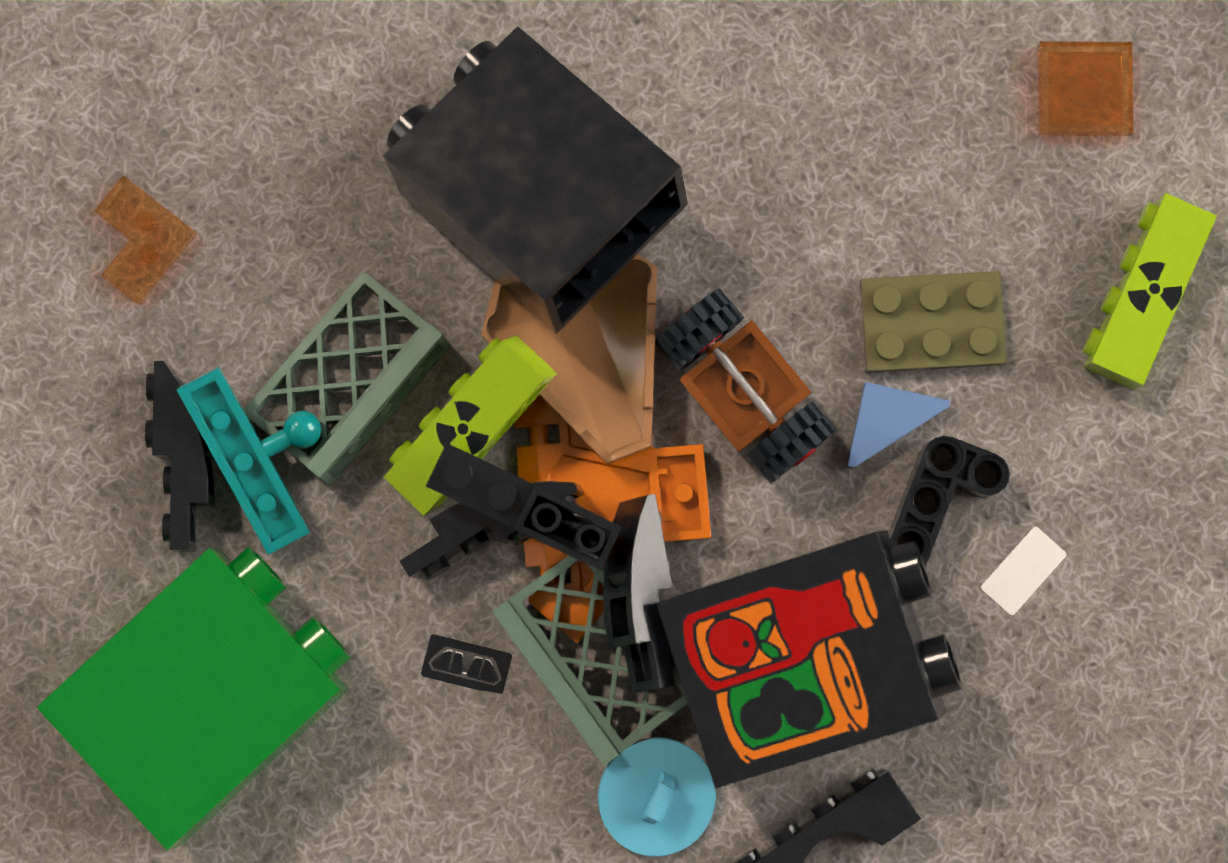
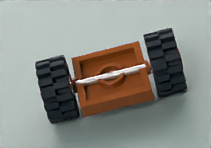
M719 288L705 296L700 302H697L667 327L668 329L659 335L655 343L678 371L689 366L693 361L701 357L703 353H707L708 356L679 380L738 452H741L766 430L773 431L747 454L769 483L772 484L792 467L795 468L816 451V447L837 430L813 401L787 421L783 418L812 392L753 320L748 322L724 343L721 342L725 335L731 332L744 317Z

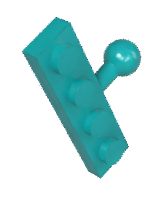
M220 366L178 387L177 392L267 554L269 555L310 533L308 525L270 457L292 445L297 448H308L314 445L321 435L319 419L308 411L294 412L286 419L282 430L260 440Z

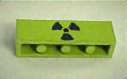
M1168 193L1161 196L1155 204L1152 202L1146 204L1137 224L1138 228L1143 229L1137 246L1129 244L1119 265V269L1125 271L1118 288L1113 285L1110 287L1101 305L1100 311L1107 313L1100 330L1092 328L1083 346L1082 353L1088 355L1083 368L1132 390H1136L1144 385L1217 215Z
M517 335L502 341L496 338L489 343L478 356L482 364L472 376L468 372L463 374L449 389L448 393L453 398L442 410L438 406L435 407L420 422L418 427L423 432L413 444L407 440L390 457L389 461L393 466L383 478L423 516L440 508L448 498L426 487L446 442L483 459L557 375Z

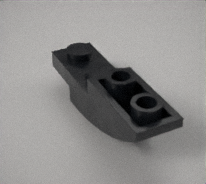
M154 361V373H148L146 377V397L148 401H153V420L146 421L145 443L147 448H152L153 456L159 459H171V466H165L163 471V491L165 495H170V513H164L162 537L164 542H170L169 550L175 552H196V506H215L211 454L177 392V388L182 386L183 383L170 365L164 361Z
M447 442L426 484V487L599 570H602L622 526Z
M532 482L578 506L579 504L576 499L585 494L582 487L574 482ZM458 503L429 519L439 536L400 560V563L409 577L419 579L424 576L429 581L451 567L448 560L461 551H464L466 555H470L488 544L490 539L487 535L493 532L498 542L508 544L513 541L515 546L526 542L532 537L464 504Z
M650 494L619 503L613 522L622 526L604 566L603 604L608 649L624 646L632 693L676 685L673 674V659L669 652L666 632L656 602L660 601L658 591L673 588L670 575L671 567L666 554L661 527L662 518L658 510L656 495Z

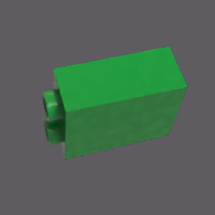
M249 546L233 561L223 552L208 548L36 707L166 851L183 845L349 690L335 674L352 658L349 652L314 616L308 619L297 631L294 630L270 604L287 588L286 584Z

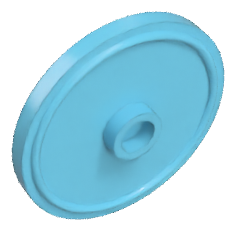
M662 737L638 740L610 761L602 773L597 793L599 813L603 824L611 836L626 849L645 856L674 854L694 843L710 823L716 801L715 786L709 768L703 759L689 746L679 741Z

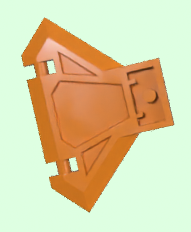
M539 395L514 423L515 429L529 428L530 446L516 447L518 476L531 483L544 481L574 482L580 485L585 492L584 495L576 499L579 506L611 522L614 520L620 502L655 494L658 510L662 518L661 527L664 543L712 539L703 444L654 448L652 446L607 464ZM559 425L560 443L549 444L548 426ZM534 538L524 542L526 568L540 567L541 575L569 556ZM579 560L570 567L571 583H565L564 589L591 593L594 573L588 564ZM559 575L545 586L558 588ZM599 581L597 594L603 595V585ZM538 590L528 598V603L548 620L553 621L557 593ZM563 594L559 622L586 626L590 598ZM596 599L592 626L604 613L603 600ZM559 628L575 643H578L585 635V631Z

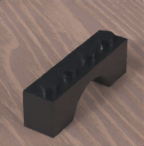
M870 768L850 782L854 790L840 800L834 794L827 797L811 809L815 817L800 827H798L795 821L789 823L771 836L775 842L774 845L759 854L756 848H753L733 863H803L808 853L817 843L839 833L860 834L883 846L921 820V817L888 770L884 769L877 774L874 768Z

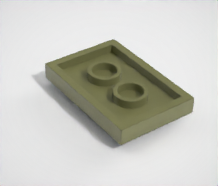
M1000 271L863 278L860 280L866 373L999 366L1007 363Z

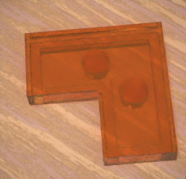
M124 175L94 210L95 213L130 239L101 276L140 306L195 238L197 232Z

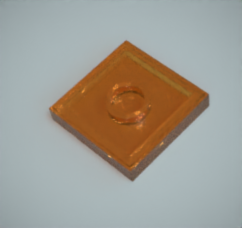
M1039 42L1038 135L1131 136L1134 133L1132 42Z

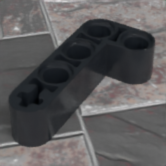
M945 435L936 437L923 445L888 532L892 546H897V540L903 533H911L916 536L920 545L919 552L926 568L955 489L980 498L999 493L1005 489L1010 478V470L1006 461L995 453ZM936 446L945 447L952 454V466L947 471L938 470L931 463L930 454ZM979 463L988 464L995 470L996 482L993 487L984 488L975 480L974 472ZM918 490H928L934 495L936 508L932 514H921L914 507V495Z

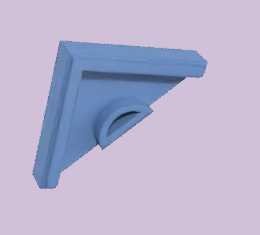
M865 382L846 467L855 468L949 407L950 400Z

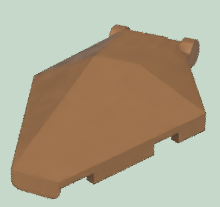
M637 254L557 334L495 280L481 333L482 338L489 344L496 338L502 341L517 335L557 373L539 396L607 464L652 447L657 266Z

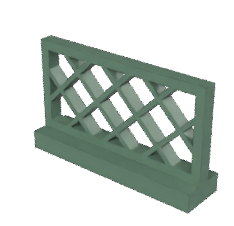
M363 270L244 408L247 417L271 436L280 429H283L285 421L268 422L259 414L271 398L287 397L289 417L292 413L296 412L295 396L319 393L321 417L317 418L321 424L322 442L310 456L293 445L286 450L331 487L451 347V344L441 332L430 323L424 321ZM368 287L379 296L380 314L355 317L354 301ZM387 303L397 312L387 313ZM347 311L348 318H341L342 315ZM408 320L418 328L407 343L389 345L388 322ZM380 323L382 346L357 348L356 325ZM348 326L349 349L325 352L324 336L329 330L335 327ZM317 346V353H311V351ZM390 353H397L390 361ZM382 354L383 371L377 378L359 380L358 357ZM350 358L351 381L327 384L326 360ZM318 361L319 385L295 387L294 371L301 363ZM286 382L287 388L280 389V387ZM367 388L360 396V389ZM352 390L353 406L347 413L329 416L327 392ZM329 424H336L335 427L331 431H329Z
M567 556L491 612L600 762L605 766L620 755L623 750L633 745L686 706L688 701L678 670L674 665L675 684L683 695L668 707L648 704L650 690L644 691L642 703L615 698L619 671L628 672L627 666L620 665L623 646L617 647L614 664L587 660L591 632L606 635V629L592 627L596 599L603 600V595L597 594L599 581L602 585L604 584V569L599 570L588 565L594 573L591 593L564 589L567 569L579 561L572 556ZM560 575L558 588L545 586ZM538 590L557 593L553 621L534 618L523 601ZM563 594L590 598L586 626L559 622ZM540 625L552 626L550 639ZM558 627L585 631L581 659L561 656L555 647ZM567 663L580 665L578 678ZM586 666L613 670L609 697L590 695L585 689L583 681ZM595 701L608 703L606 716ZM614 704L641 708L638 729L624 739L620 737L611 724ZM647 709L661 711L645 723Z

